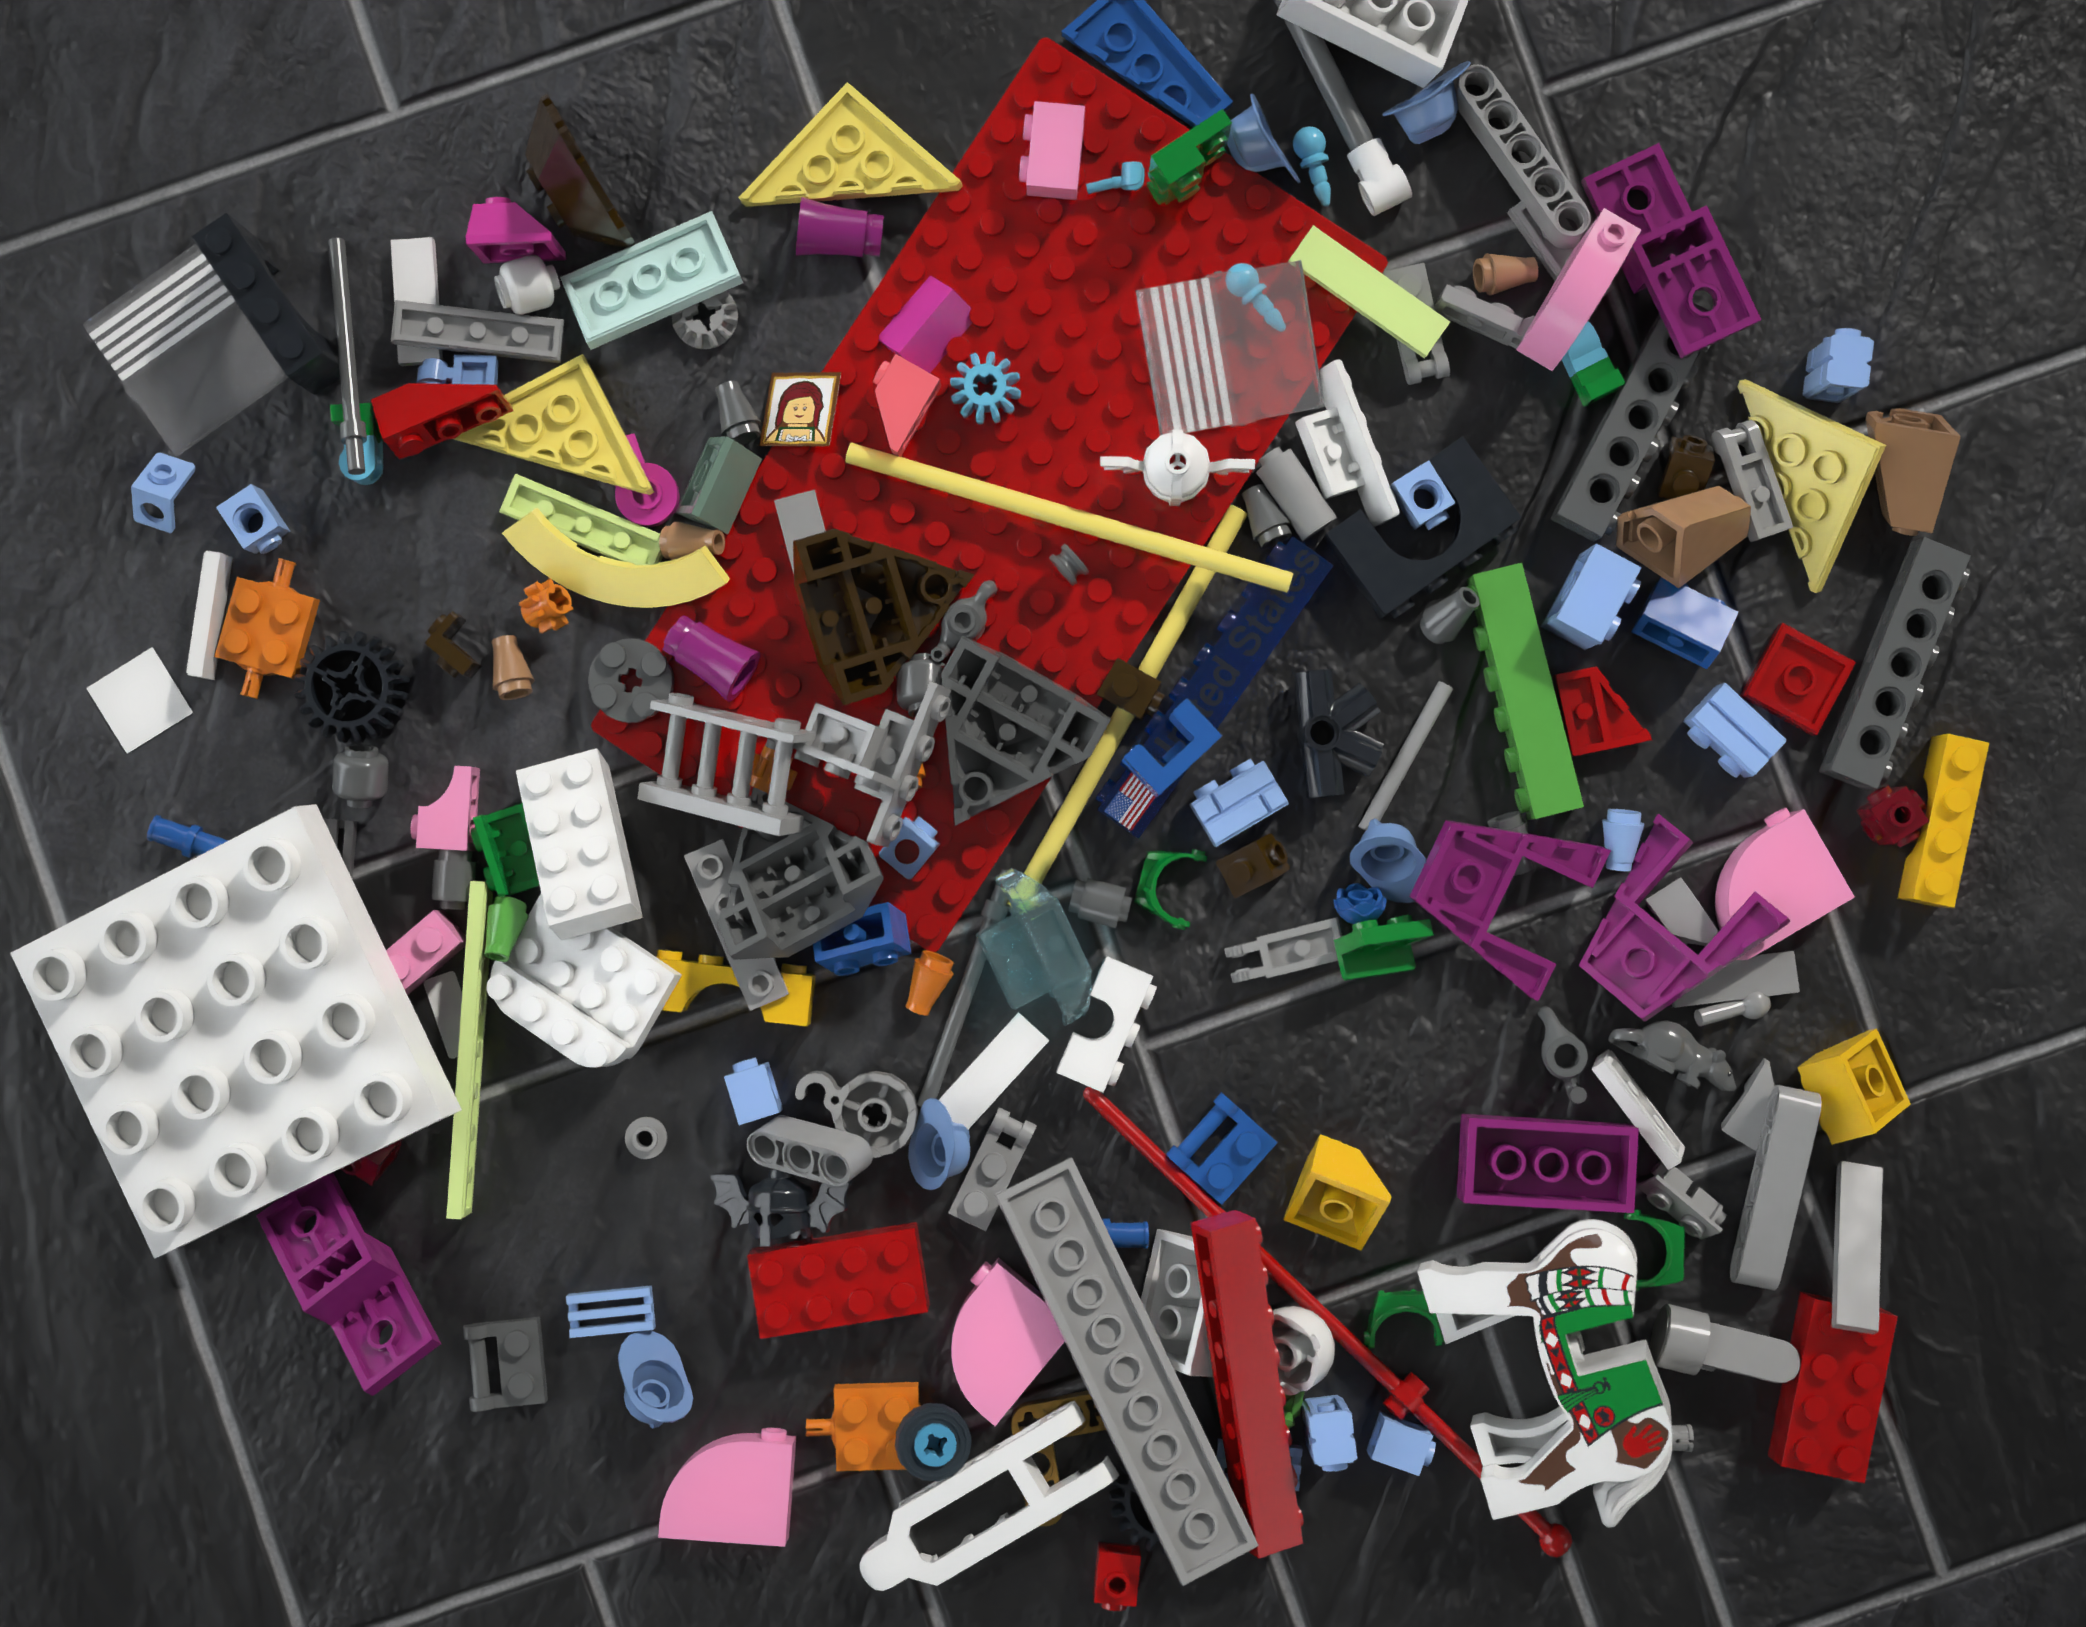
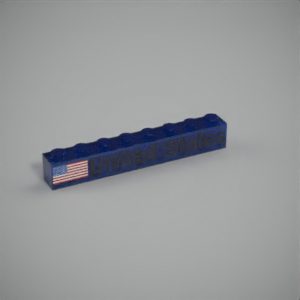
M1292 536L1287 545L1279 541L1265 560L1272 567L1293 573L1288 593L1249 582L1241 596L1247 599L1238 613L1233 609L1229 610L1217 627V630L1223 633L1214 647L1208 643L1204 645L1192 662L1199 667L1190 681L1182 676L1168 696L1175 701L1165 715L1158 710L1144 729L1150 737L1143 747L1162 767L1167 765L1162 757L1180 740L1186 746L1190 743L1169 720V716L1173 713L1174 709L1187 698L1217 729L1334 566ZM1135 744L1131 747L1129 752L1136 746ZM1121 762L1120 765L1126 770L1117 783L1109 778L1095 799L1102 803L1097 811L1134 838L1139 839L1187 770L1155 798Z

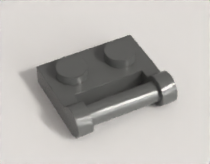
M540 1317L475 1323L463 1326L464 1340H468L473 1385V1396L470 1397L471 1411L477 1412L494 1408L542 1404L548 1401ZM496 1336L502 1392L490 1393L486 1337Z

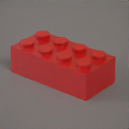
M917 1222L813 1238L812 1243H807V1240L775 1244L773 1246L752 1248L747 1254L760 1339L925 1313L929 1310L930 1301Z
M1800 1291L1790 1344L1795 1347L1800 1356V1369L1792 1380L1782 1383L1768 1451V1456L1783 1467L1865 1484L1898 1316L1879 1308V1331L1874 1335L1832 1328V1298Z

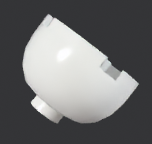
M1290 1306L1273 1310L1274 1325L1271 1327L1273 1341L1280 1355V1365L1277 1367L1280 1385L1285 1394L1296 1395L1301 1391L1309 1390L1328 1374L1334 1360L1335 1343L1330 1329L1322 1318L1313 1311Z

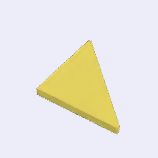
M847 82L738 198L743 205L751 207L801 203V197L814 201H830L959 191L963 185L961 180Z
M583 354L505 394L504 396L510 402L514 411L499 417L494 422L484 423L453 438L454 440L643 494L651 495L654 493L638 458Z
M1746 379L1739 380L1737 387L1739 393H1743L1751 416L1748 418L1755 421L1760 429L1792 521L1793 528L1788 530L1798 558H1802L1810 581L1808 582L1809 589L1814 593L1821 592L1886 445Z

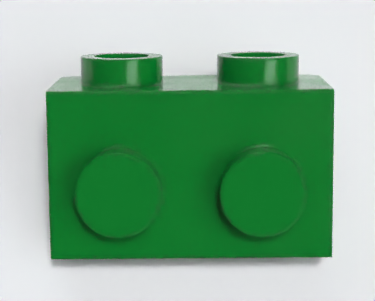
M523 803L488 815L473 817L475 827L471 828V836L477 851H484L488 867L484 868V876L491 892L497 891L499 897H509L539 887L540 884Z
M1404 915L1387 920L1388 925L1378 926L1377 920H1368L1352 925L1353 932L1333 940L1342 979L1347 981L1407 972L1415 969L1416 964L1411 944L1433 936L1430 919L1413 921L1412 915Z

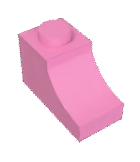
M454 766L453 777L445 793L429 806H418V815L414 814L411 821V837L416 840V848L475 851L471 828L475 827L473 817L477 816L480 768Z

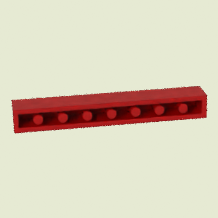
M1233 1210L1191 1222V1230L1229 1485L1259 1545L1248 1552L1260 1559L1303 1544L1301 1527L1304 1521L1296 1499L1295 1487L1298 1484L1296 1471L1291 1464L1289 1447L1292 1445V1438L1285 1423L1283 1407L1286 1405V1396L1279 1382L1277 1367L1280 1365V1355L1273 1341L1271 1326L1274 1325V1314L1268 1304L1266 1292L1268 1273L1262 1263L1260 1251L1262 1232L1256 1222V1218Z

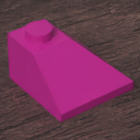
M491 197L485 200L486 204H473L466 233V244L483 263H505L529 255H537L543 261L566 260V252L553 234L518 204L511 202L509 198Z

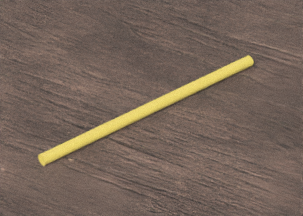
M852 442L847 450L845 462L848 464L1288 593L1293 573Z
M1230 505L1206 547L1227 553L1248 514L1242 509ZM1195 566L1141 662L1139 670L1155 679L1157 678L1216 572ZM1116 707L1092 755L1085 762L1007 904L1023 913L1028 909L1134 719L1132 714Z

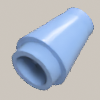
M1608 809L1607 819H1602L1604 846L1611 850L1606 861V868L1616 871H1631L1644 828V823L1641 822V812L1625 809Z

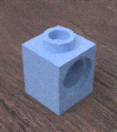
M1429 460L1390 485L1396 496L1397 504L1414 530L1425 524L1429 531L1450 517L1446 510L1450 509L1455 504V501ZM1418 489L1429 491L1434 499L1433 507L1430 509L1418 507L1414 501V492Z
M252 484L216 507L243 549L254 554L258 552L265 554L274 550L283 542L281 537L290 532L265 492ZM261 513L263 525L257 532L251 533L248 528L249 519L254 514Z
M756 1057L733 1064L734 1072L724 1076L739 1125L779 1113L783 1110L769 1061L758 1065Z
M1380 1411L1366 1451L1374 1461L1420 1476L1423 1465L1428 1467L1433 1459L1436 1443L1432 1441L1433 1435L1426 1427L1404 1419L1401 1421L1393 1415Z

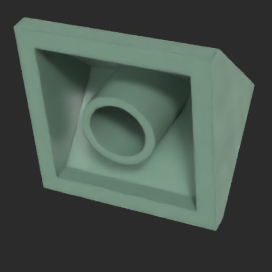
M727 436L708 438L675 513L729 534L762 458Z

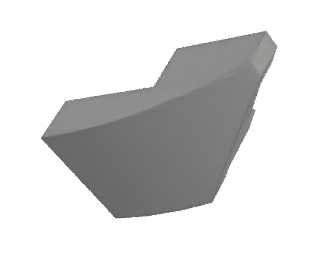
M1681 877L1646 899V906L1658 922L1685 945L1690 943L1707 946L1718 933L1715 925Z
M1765 1058L1744 1084L1745 1092L1721 1123V1130L1756 1152L1769 1097L1775 1086L1770 1062Z

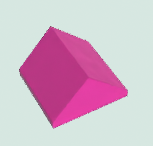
M929 276L904 305L901 312L880 333L879 341L892 352L931 373L947 354L948 342L954 337H961L972 324L969 316L971 307L954 289Z

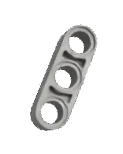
M784 1115L774 1117L751 1133L746 1144L751 1158L762 1166L832 1186H842L868 1168L873 1158L872 1149L868 1142L856 1134Z

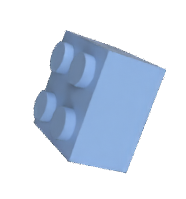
M1598 544L1591 546L1579 554L1541 627L1584 650L1597 644L1601 645L1604 640L1610 641L1621 622V618L1616 616L1624 602L1629 604L1640 587L1641 581L1637 580L1636 577L1641 567Z

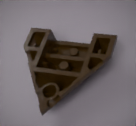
M548 94L540 97L525 152L531 168L526 170V173L538 193L545 190L553 202L546 207L559 228L567 225L576 237L623 249L635 245L636 242L597 180Z
M831 529L793 541L794 586L819 667L842 704L847 705L884 693L894 681L893 678L901 669V666L907 659H911L947 612L950 603L960 590L967 586L974 577V574L962 570H954L939 565L937 562L877 542H869L849 535L850 533L837 529Z

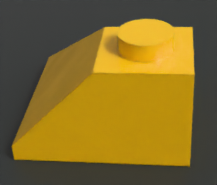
M1320 1134L1306 1159L1286 1210L1284 1220L1361 1251L1390 1204L1392 1196L1359 1149Z

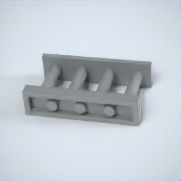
M669 693L668 699L651 700L650 709L670 713L662 775L657 776V781L639 784V800L776 836L801 833L804 816L788 812L789 806L785 805L793 743L815 741L816 732L800 729L801 722L791 719L776 718L774 723L693 703L694 696L687 694ZM687 718L705 722L697 784H692V787L682 785L683 779L679 777ZM722 726L741 731L732 793H727V796L717 794V787L714 786ZM757 735L776 739L768 802H763V805L752 803L753 797L749 795Z

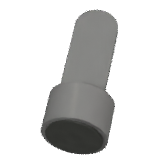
M1665 1304L1659 1311L1653 1326L1650 1352L1656 1367L1693 1376L1700 1369L1710 1372L1720 1369L1773 1383H1784L1792 1380L1800 1369V1356L1795 1347L1789 1342L1712 1323L1707 1313Z

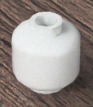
M529 255L505 262L500 267V275L494 277L496 290L504 309L510 308L518 315L548 308L554 302V290L560 289L559 279L554 266H546L537 255Z

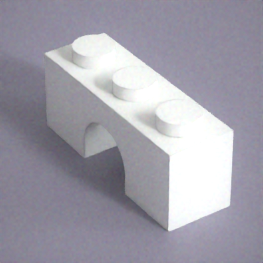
M1105 956L1089 994L1106 1002L1113 1011V1024L1105 1035L1098 1038H1087L1073 1032L1058 1065L1057 1073L1102 1093L1107 1084L1115 1086L1124 1065L1117 1061L1123 1046L1132 1047L1140 1028L1139 1024L1134 1023L1140 1007L1148 1009L1157 987L1150 984L1153 978L1152 975Z

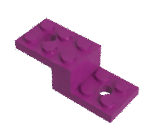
M1659 143L1583 178L1581 184L1597 217L1605 208L1641 229L1621 268L1633 293H1637L1645 288L1648 289L1681 359L1761 321L1760 315L1708 206L1706 205L1693 212L1691 211ZM1631 190L1644 192L1648 198L1647 208L1643 210L1632 208L1627 201L1628 192ZM1696 291H1706L1712 296L1714 304L1711 311L1702 312L1696 309L1692 301L1693 294Z
M333 1172L279 1198L257 1215L303 1311L332 1326L364 1392L374 1396L441 1344L391 1247L364 1232ZM316 1215L317 1221L314 1228L310 1232L304 1233L306 1221L311 1216ZM388 1325H392L393 1334L390 1340L380 1345L379 1339L382 1330Z

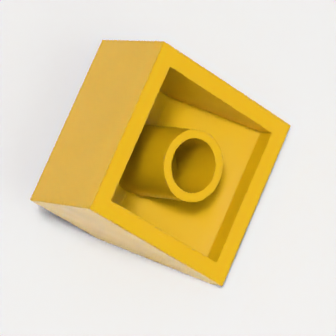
M1877 1028L1868 1030L1816 1053L1797 1067L1801 1075L1803 1088L1806 1091L1820 1093L1822 1103L1819 1124L1826 1131L1832 1145L1875 1134L1911 1105Z

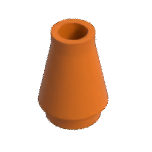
M927 950L922 951L920 958H916L914 962L909 997L905 1007L914 1013L928 1016L932 1006L954 975L951 971L954 962L941 954Z

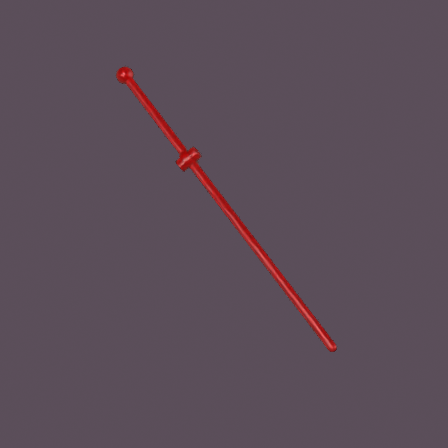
M1089 1086L1084 1089L1083 1096L1085 1100L1207 1217L1226 1213L1100 1091ZM1260 1245L1262 1263L1267 1270L1268 1276L1301 1308L1313 1311L1322 1318L1330 1329L1332 1337L1388 1390L1390 1396L1383 1402V1405L1401 1421L1409 1412L1413 1414L1480 1479L1483 1466L1479 1454L1424 1403L1422 1397L1429 1391L1426 1384L1412 1372L1404 1380L1399 1379ZM1537 1510L1517 1514L1540 1536V1546L1545 1554L1550 1557H1561L1571 1547L1572 1535L1562 1524H1550Z

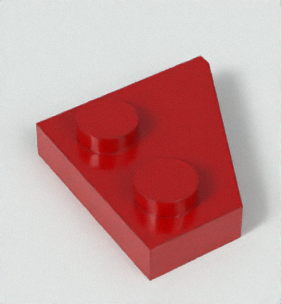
M1597 666L1553 676L1571 757L1652 740L1651 734L1628 710L1629 706L1620 695L1612 690L1609 686V681Z

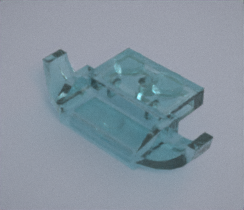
M1013 868L994 877L996 884L1004 891L1011 904L1008 907L1011 916L975 935L1010 1008L1016 1010L1049 993L1050 997L1057 1000L1062 1012L1061 1020L1064 1026L1085 1016L1091 1001L1090 993L1092 986L1090 973H1092V970L1058 898L1054 897L1042 884Z

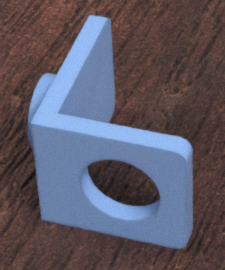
M156 453L131 486L134 520L138 523L172 533L175 529L174 499L195 472V465L163 453ZM143 503H151L157 506L162 511L164 518L151 516L144 509Z
M919 816L914 822L910 818L905 817L899 835L894 841L890 842L889 847L881 849L879 856L906 879H912L940 845L934 839L938 831ZM904 839L914 841L919 847V856L911 864H903L895 856L896 845Z

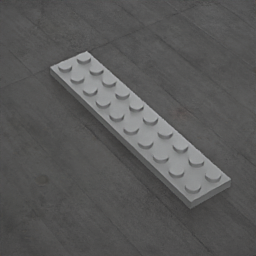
M1068 1158L995 1194L1180 1584L1184 1586L1259 1546L1073 1158Z

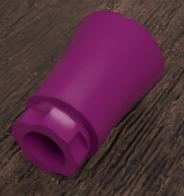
M801 197L796 256L825 254L863 257L864 253L865 255L880 257L884 216L877 214L867 215V211L828 205Z
M684 615L671 627L664 640L663 650L674 656L676 662L712 686L728 702L734 700L751 679L760 660V652L738 644L715 632L703 623H696Z

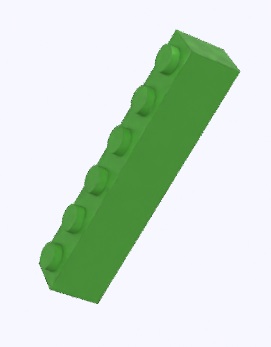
M1518 563L1473 574L1467 579L1468 586L1466 587L1473 590L1479 598V606L1474 610L1478 622V627L1473 629L1474 638L1479 652L1485 651L1489 667L1484 668V677L1489 692L1495 691L1499 707L1494 708V717L1499 732L1506 733L1509 748L1504 749V756L1509 772H1516L1519 788L1514 790L1518 810L1520 813L1526 812L1527 820H1533L1582 808L1584 805L1523 565Z

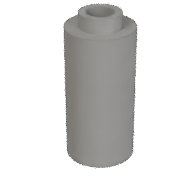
M1277 447L1258 460L1262 467L1256 472L1289 519L1302 541L1315 535L1337 519V516L1291 449L1282 452L1280 447Z

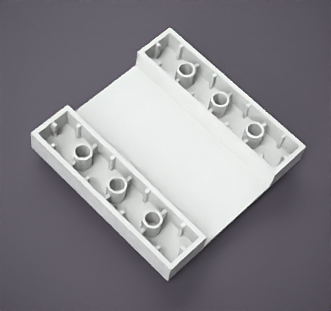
M317 804L293 807L10 953L154 1258L199 1239L274 1200L462 1110Z

